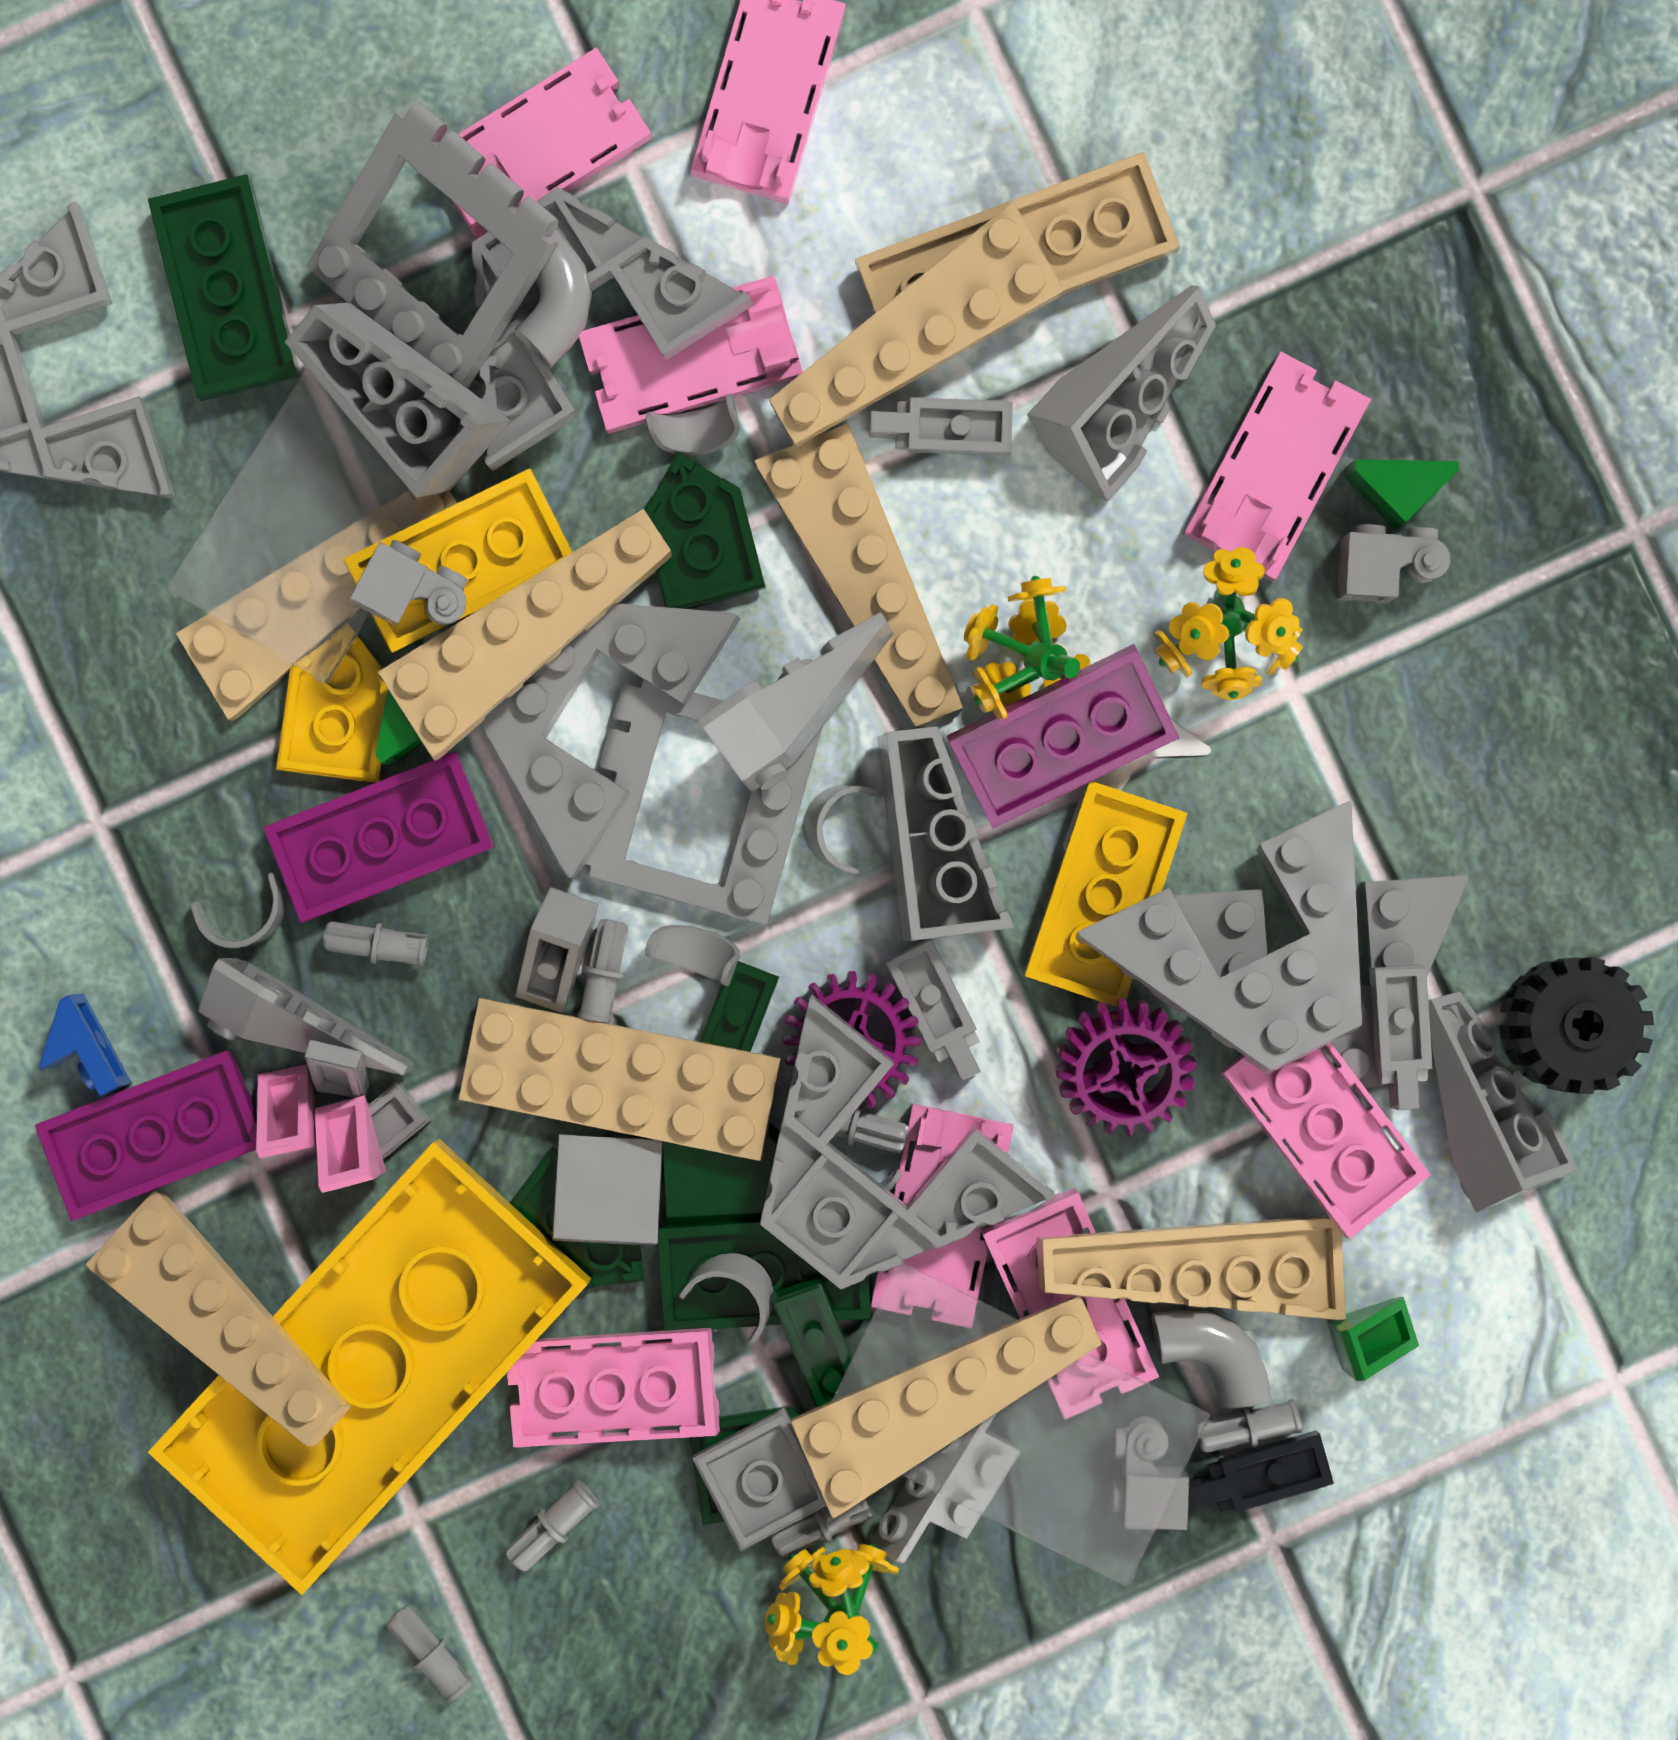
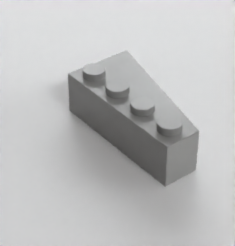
M351 303L314 305L285 341L416 498L450 491L511 421Z
M938 726L892 731L878 736V749L902 941L1014 928L1008 910H1005L997 890L998 884L992 868L988 866L980 845L975 823L964 803L960 792L962 789Z

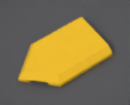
M347 624L331 636L332 638L309 656L306 655L290 668L277 770L370 783L380 781L382 763L375 753L388 687L378 673L383 668L352 627Z

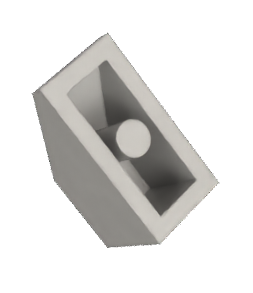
M550 887L530 929L515 997L564 1013L591 938L599 907L598 903Z

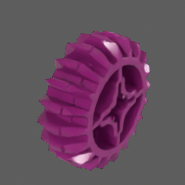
M848 971V987L839 988L835 974L827 975V983L831 991L825 994L822 993L820 987L815 982L811 983L808 986L810 993L825 1005L842 998H857L853 1012L846 1022L854 1027L857 1016L862 1015L858 1026L863 1031L861 1035L866 1037L893 1060L894 1065L873 1089L875 1090L880 1087L887 1099L893 1098L895 1093L887 1081L893 1076L899 1083L906 1085L909 1077L898 1069L901 1062L909 1066H917L918 1064L917 1057L904 1053L905 1046L916 1047L921 1045V1038L919 1036H905L904 1031L906 1028L916 1026L919 1023L916 1016H909L901 1020L898 1014L909 1006L910 1002L908 999L901 998L892 1006L887 999L893 994L895 986L888 983L880 994L874 992L873 989L877 981V976L874 974L868 975L865 988L856 987L857 975L855 971ZM797 997L794 1004L805 1012L803 1018L800 1019L793 1015H787L785 1018V1024L799 1028L798 1036H783V1045L799 1046L808 1002L801 997ZM872 1003L881 1008L889 1017L894 1029V1046L874 1039L867 1032L866 1023ZM797 1053L785 1057L784 1061L787 1066L795 1065ZM872 1091L865 1098L868 1108L876 1106V1099Z
M1120 997L1116 1003L1117 1011L1108 1012L1107 1005L1100 1001L1097 1004L1099 1017L1093 1019L1085 1012H1081L1079 1015V1022L1083 1030L1067 1027L1065 1036L1070 1044L1058 1046V1058L1064 1062L1055 1066L1057 1078L1064 1080L1059 1085L1061 1097L1072 1098L1069 1107L1074 1115L1086 1112L1084 1116L1085 1124L1090 1128L1103 1119L1104 1132L1109 1136L1115 1131L1117 1124L1123 1125L1125 1135L1131 1138L1135 1132V1124L1143 1123L1144 1129L1152 1133L1154 1130L1153 1118L1156 1116L1168 1123L1172 1120L1173 1117L1169 1105L1184 1108L1186 1098L1181 1091L1193 1090L1195 1082L1188 1073L1197 1068V1063L1194 1056L1188 1055L1193 1049L1190 1037L1180 1036L1183 1032V1027L1178 1020L1167 1022V1011L1162 1007L1157 1008L1148 1016L1149 1007L1147 1001L1143 999L1139 1000L1134 1011L1128 1010L1126 999ZM1122 1034L1141 1035L1153 1040L1157 1044L1151 1045L1149 1041L1142 1044H1133L1127 1041ZM1106 1040L1108 1051L1105 1056L1093 1062V1068L1084 1071L1085 1063L1091 1052L1101 1042ZM1117 1051L1121 1052L1125 1062L1130 1061L1131 1068H1133L1131 1072L1134 1083L1130 1082L1127 1073H1121V1069L1118 1066L1120 1062ZM1167 1064L1164 1075L1159 1083L1145 1094L1143 1090L1145 1081L1148 1077L1159 1072L1158 1067ZM1109 1091H1118L1126 1095L1128 1100L1112 1099L1102 1094Z

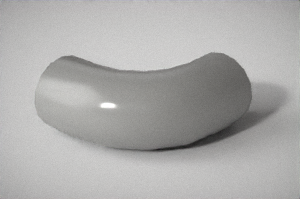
M556 230L551 237L559 244L535 280L540 293L539 303L533 312L514 329V333L521 343L548 368H552L571 349L585 328L592 297L586 265L571 244Z
M1177 1308L1151 1314L1152 1332L1159 1362L1166 1364L1184 1360H1197L1206 1364L1216 1379L1221 1408L1249 1407L1272 1400L1267 1371L1257 1345L1236 1322L1208 1309Z

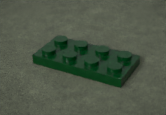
M248 174L149 198L148 203L196 397L200 401H205L301 377L296 356L285 343L290 336L252 179Z
M760 1220L658 1227L664 1331L711 1328L712 1330L758 1326L760 1312L755 1297L743 1284L725 1277L706 1278L696 1283L684 1299L678 1297L700 1265L710 1258L729 1253L746 1255L756 1260L769 1275L774 1292L820 1276L838 1321L871 1319L868 1276L863 1281L844 1289L838 1288L761 1226ZM774 1306L765 1326L781 1325Z

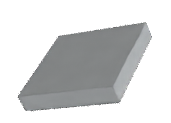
M559 1134L557 1140L552 1241L656 1246L658 1242L662 1141Z
M785 1407L707 1447L692 1457L740 1551L827 1506Z

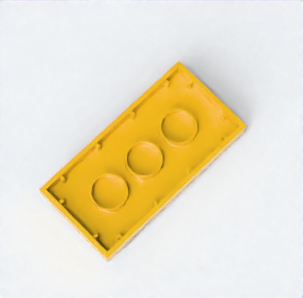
M439 1138L423 1152L273 1315L275 1320L351 1406L315 1447L304 1445L218 1375L148 1453L297 1592L303 1595L588 1285L591 1278Z

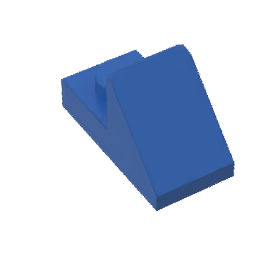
M84 993L71 994L60 999L39 1069L44 1070L56 1067L78 1055L81 1062L77 1064V1068L83 1082L90 1090L96 1089L99 1096L115 1093L132 1084Z

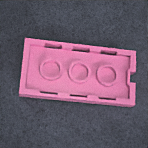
M740 0L690 170L692 177L782 203H790L846 12L845 3L835 0H803V2L798 0ZM743 18H745L740 40L737 41ZM826 41L829 43V45L827 48L823 65H819L823 47ZM730 66L731 71L728 77L725 90H722ZM812 88V90L815 91V93L813 96L809 113L805 114L804 112ZM717 115L713 131H711L714 116ZM798 136V139H801L795 161L791 163L790 160Z
M597 47L458 134L485 157L486 160L481 171L485 166L492 163L524 190V195L517 208L525 198L530 196L537 201L557 187L566 192L571 191L652 140L650 130L631 100L628 99L621 103L613 93L620 88L619 82ZM614 147H617V149L602 157L598 161L594 162L593 164L591 163L592 161L602 156L606 152L610 151ZM571 174H574V176H572L571 178L567 179L563 183L548 191V189L552 186L556 185L557 183L567 178ZM453 202L475 239L488 232Z
M775 276L733 287V289L741 293H747L754 305L667 361L638 315L582 331L579 338L590 375L600 373L604 384V389L595 391L607 433L610 434L647 423L646 414L639 415V412L668 404L669 407L653 412L662 415L679 414L726 400V394L732 393L735 398L790 382L798 377L803 371ZM763 376H766L767 378L743 386H737V384L760 378ZM717 390L718 392L712 395L688 401V398L697 395H701Z
M1280 352L1276 357L1183 533L1184 536L1214 552L1219 549H1226L1232 552L1233 549L1238 547L1249 548L1255 554V562L1262 564L1265 568L1263 578L1271 582L1277 579L1371 401L1367 396L1336 380L1331 384L1330 388L1314 381L1313 377L1317 370L1283 352ZM1267 390L1270 393L1259 414H1257L1255 410ZM1345 431L1346 434L1343 437L1336 453L1332 454V451L1337 441L1339 440L1342 432ZM1241 436H1247L1236 458L1232 459L1231 455ZM1320 475L1322 479L1310 500L1308 496ZM1218 480H1221L1223 482L1211 505L1206 503ZM1297 520L1299 522L1291 538L1288 541L1287 536L1295 521Z
M1332 1043L1323 1048L1337 1065L1335 1067L1322 1050L1318 1049L1266 1075L1246 1061L1243 1054L1220 1071L1221 1075L1344 1237L1351 1239L1431 1175ZM1352 1085L1368 1106L1367 1108L1362 1105L1349 1086ZM1250 1098H1252L1255 1101V1103L1259 1106V1108L1262 1110V1112L1265 1114L1268 1120L1264 1118V1116L1260 1113V1111L1257 1109V1107L1254 1105ZM1380 1127H1384L1399 1147L1397 1150ZM1282 1140H1284L1287 1143V1145L1290 1147V1149L1293 1151V1153L1296 1155L1299 1161L1295 1159V1157L1285 1146ZM1314 1181L1318 1184V1186H1319V1187L1321 1188V1190L1324 1192V1194L1326 1195L1325 1197H1324L1323 1194L1320 1192V1190L1317 1188V1186L1313 1183Z
M912 1103L908 1122V1135L899 1165L902 1175L895 1184L893 1194L899 1198L900 1191L905 1192L903 1202L908 1205L973 1126L1008 1153L1014 1125ZM910 1141H914L915 1145L910 1169L905 1170ZM982 1227L972 1231L970 1235L938 1249L931 1248L905 1259L902 1264L888 1271H877L870 1303L871 1307L911 1315L914 1305L932 1309V1320L972 1328L988 1252L985 1239L980 1238ZM975 1260H978L974 1286L970 1288Z
M1076 1188L1062 1194L1058 1193L1053 1200L1048 1202L1045 1200V1202L1030 1211L1004 1217L1003 1221L981 1229L1020 1319L1025 1317L1023 1314L1025 1310H1028L1030 1315L1074 1296L1045 1293L1039 1290L1037 1237L1084 1234L1083 1229L1085 1228L1088 1229L1089 1233H1096ZM1006 1263L1016 1283L1014 1287H1011L1002 1265ZM1081 1296L1102 1345L1057 1373V1377L1053 1379L1051 1377L1047 1380L1064 1419L1102 1403L1099 1393L1117 1385L1122 1394L1159 1377L1125 1299ZM1128 1320L1137 1340L1136 1342L1132 1343L1123 1321Z
M711 1328L537 1339L507 1372L508 1385H518L520 1401L510 1406L513 1447L716 1436L720 1432V1411L714 1386L715 1352ZM672 1339V1341L646 1342V1340ZM621 1342V1344L596 1345V1343ZM564 1345H570V1346H571V1347H562V1348H546V1347H548V1346H564ZM681 1425L679 1429L654 1430L653 1428ZM630 1428L628 1432L603 1433V1430ZM580 1431L577 1435L553 1436V1433Z

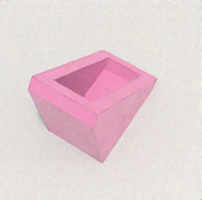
M307 1064L258 1074L256 1152L259 1158L316 1146L315 1108H318V1103Z
M365 1095L315 1108L318 1186L322 1193L373 1180L386 1173Z

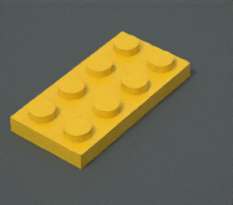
M531 469L525 470L379 541L390 546L393 540H397L419 552L421 556L418 562L436 573L439 566L442 565L467 578L468 582L464 587L466 608L458 620L475 613L572 553ZM379 542L343 559L355 585H357ZM415 599L409 602L396 626L371 614L390 653L396 652L448 625L433 623L425 613L426 601L422 599Z
M1093 781L1087 783L1023 976L1117 1007L1116 1003L1120 997L1126 999L1133 979L1120 972V967L1086 943L1083 945L1079 943L1076 935L1078 931L1162 891L1188 813Z

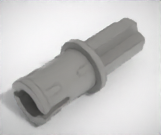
M602 919L598 923L590 966H584L583 971L588 972L581 1009L578 1013L579 1018L608 1024L611 1022L610 1016L618 978H624V974L619 972L628 926L623 922Z
M329 922L324 930L323 947L327 951L371 957V963L377 964L378 960L424 967L429 934L385 929L382 923H377L376 928Z
M859 1105L834 1136L847 1139V1145L853 1146L855 1141L890 1152L901 1153L907 1139L908 1126L901 1122L863 1112V1106Z
M1293 1399L1249 1410L1248 1407H1242L1241 1413L1205 1420L1196 1424L1197 1440L1203 1452H1211L1250 1443V1446L1253 1448L1258 1446V1441L1302 1432L1299 1412Z
M577 1480L547 1511L541 1508L537 1512L538 1519L507 1547L506 1555L516 1568L527 1571L556 1543H565L569 1539L567 1533L594 1508L596 1509L600 1505L596 1495L585 1483Z
M866 1498L832 1518L828 1507L825 1506L772 1534L771 1540L776 1552L782 1558H786L823 1539L830 1543L834 1541L832 1536L874 1516Z
M405 1606L390 1617L386 1623L387 1629L415 1661L412 1668L415 1671L421 1669L443 1695L448 1704L456 1700L472 1685V1682H474L473 1678L464 1671L444 1647L447 1641L444 1638L438 1640L411 1607Z

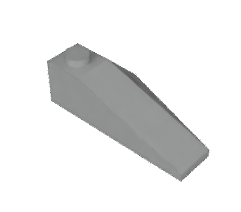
M1191 285L1064 375L1027 414L1045 450L1102 500L1108 501L1141 464L1147 453L1142 444L1154 422L1161 424L1164 422L1170 411V408L1165 405L1166 400L1177 380L1188 378L1216 326L1200 287Z
M880 612L829 640L820 650L821 657L813 661L811 659L801 661L799 658L794 659L783 666V673L776 682L762 689L756 680L737 691L697 720L740 780L751 792L759 787L761 790L771 788L787 775L786 768L794 764L892 637L893 632L887 620Z
M243 957L218 959L212 968L198 1012L210 1019L207 1026L212 1031L226 1039L234 1041L239 1036L242 1039L306 1053L309 1041L314 1040L361 1051L365 1067L400 1075L410 1073L416 1065L412 1060Z
M1461 992L1428 1000L1431 1047L1452 1162L1460 1178L1462 1191L1470 1199L1475 1212L1508 1201L1577 1171L1576 1163L1555 1121L1546 1109L1537 1112L1521 1091L1527 1084L1517 1070L1510 1073L1495 1055L1497 1049L1496 1040Z

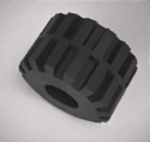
M1592 957L1562 958L1556 961L1542 962L1531 967L1534 972L1529 975L1519 976L1511 985L1516 989L1513 998H1504L1500 1011L1508 1013L1507 1025H1499L1500 1039H1509L1512 1049L1505 1052L1512 1064L1521 1065L1525 1069L1522 1075L1531 1082L1547 1086L1546 1089L1561 1092L1594 1094V1090L1608 1091L1620 1086L1618 1078L1622 1075L1633 1076L1642 1066L1635 1061L1638 1053H1649L1653 1039L1644 1038L1643 1032L1644 1025H1654L1653 1011H1642L1639 1002L1648 997L1641 985H1630L1626 981L1630 974L1621 967L1606 966L1605 960ZM1574 1018H1581L1583 1022L1589 1023L1587 1033H1579V1030L1572 1028Z

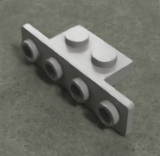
M996 1414L917 1464L911 1470L905 1485L889 1511L882 1517L879 1527L873 1536V1540L893 1561L900 1564L905 1563L929 1522L966 1539L968 1538L1021 1451L1011 1441L987 1430Z

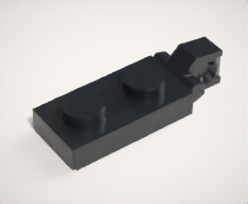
M1315 1430L1218 1458V1461L1207 1464L1209 1475L1189 1480L1188 1501L1194 1509L1217 1502L1221 1512L1233 1509L1237 1513L1334 1484L1320 1433Z

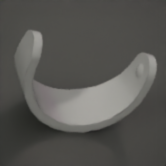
M732 393L726 394V400L722 403L697 411L668 415L656 414L654 412L646 413L647 426L653 441L659 448L672 454L680 452L685 456H697L718 451L732 443L740 430L734 395Z
M836 785L818 794L809 804L803 821L804 838L811 852L825 865L860 876L861 870L839 863L827 850L823 838L824 819L829 808L841 796L859 791L869 796L882 797L883 791L859 785Z
M274 871L268 873L273 895V907L269 920L255 935L242 941H234L223 937L211 927L199 901L191 903V908L200 932L215 945L225 948H248L268 940L281 925L285 914L286 899L277 874Z
M669 925L655 930L650 935L646 944L645 955L688 969L729 986L740 958V950L733 942L712 931L693 926Z
M729 1253L710 1258L692 1274L678 1297L684 1299L696 1283L710 1277H725L743 1284L755 1297L760 1312L759 1324L753 1330L747 1342L753 1346L761 1335L772 1312L771 1293L774 1292L771 1279L766 1270L756 1260L746 1255Z

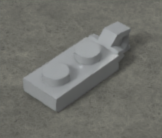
M910 397L909 401H897L896 412L871 411L869 417V437L895 439V449L914 453L1010 456L1013 402Z
M926 939L884 960L902 997L907 998L910 1002L908 1009L912 1016L918 1018L919 1023L917 1026L930 1052L934 1053L938 1063L950 1057L962 1081L981 1072L969 1047L980 1042L975 1032L977 1028L932 939Z
M1422 964L1370 967L1375 1069L1378 1071L1379 1084H1388L1391 1109H1420L1418 1082L1427 1081L1428 1069H1433L1426 967Z

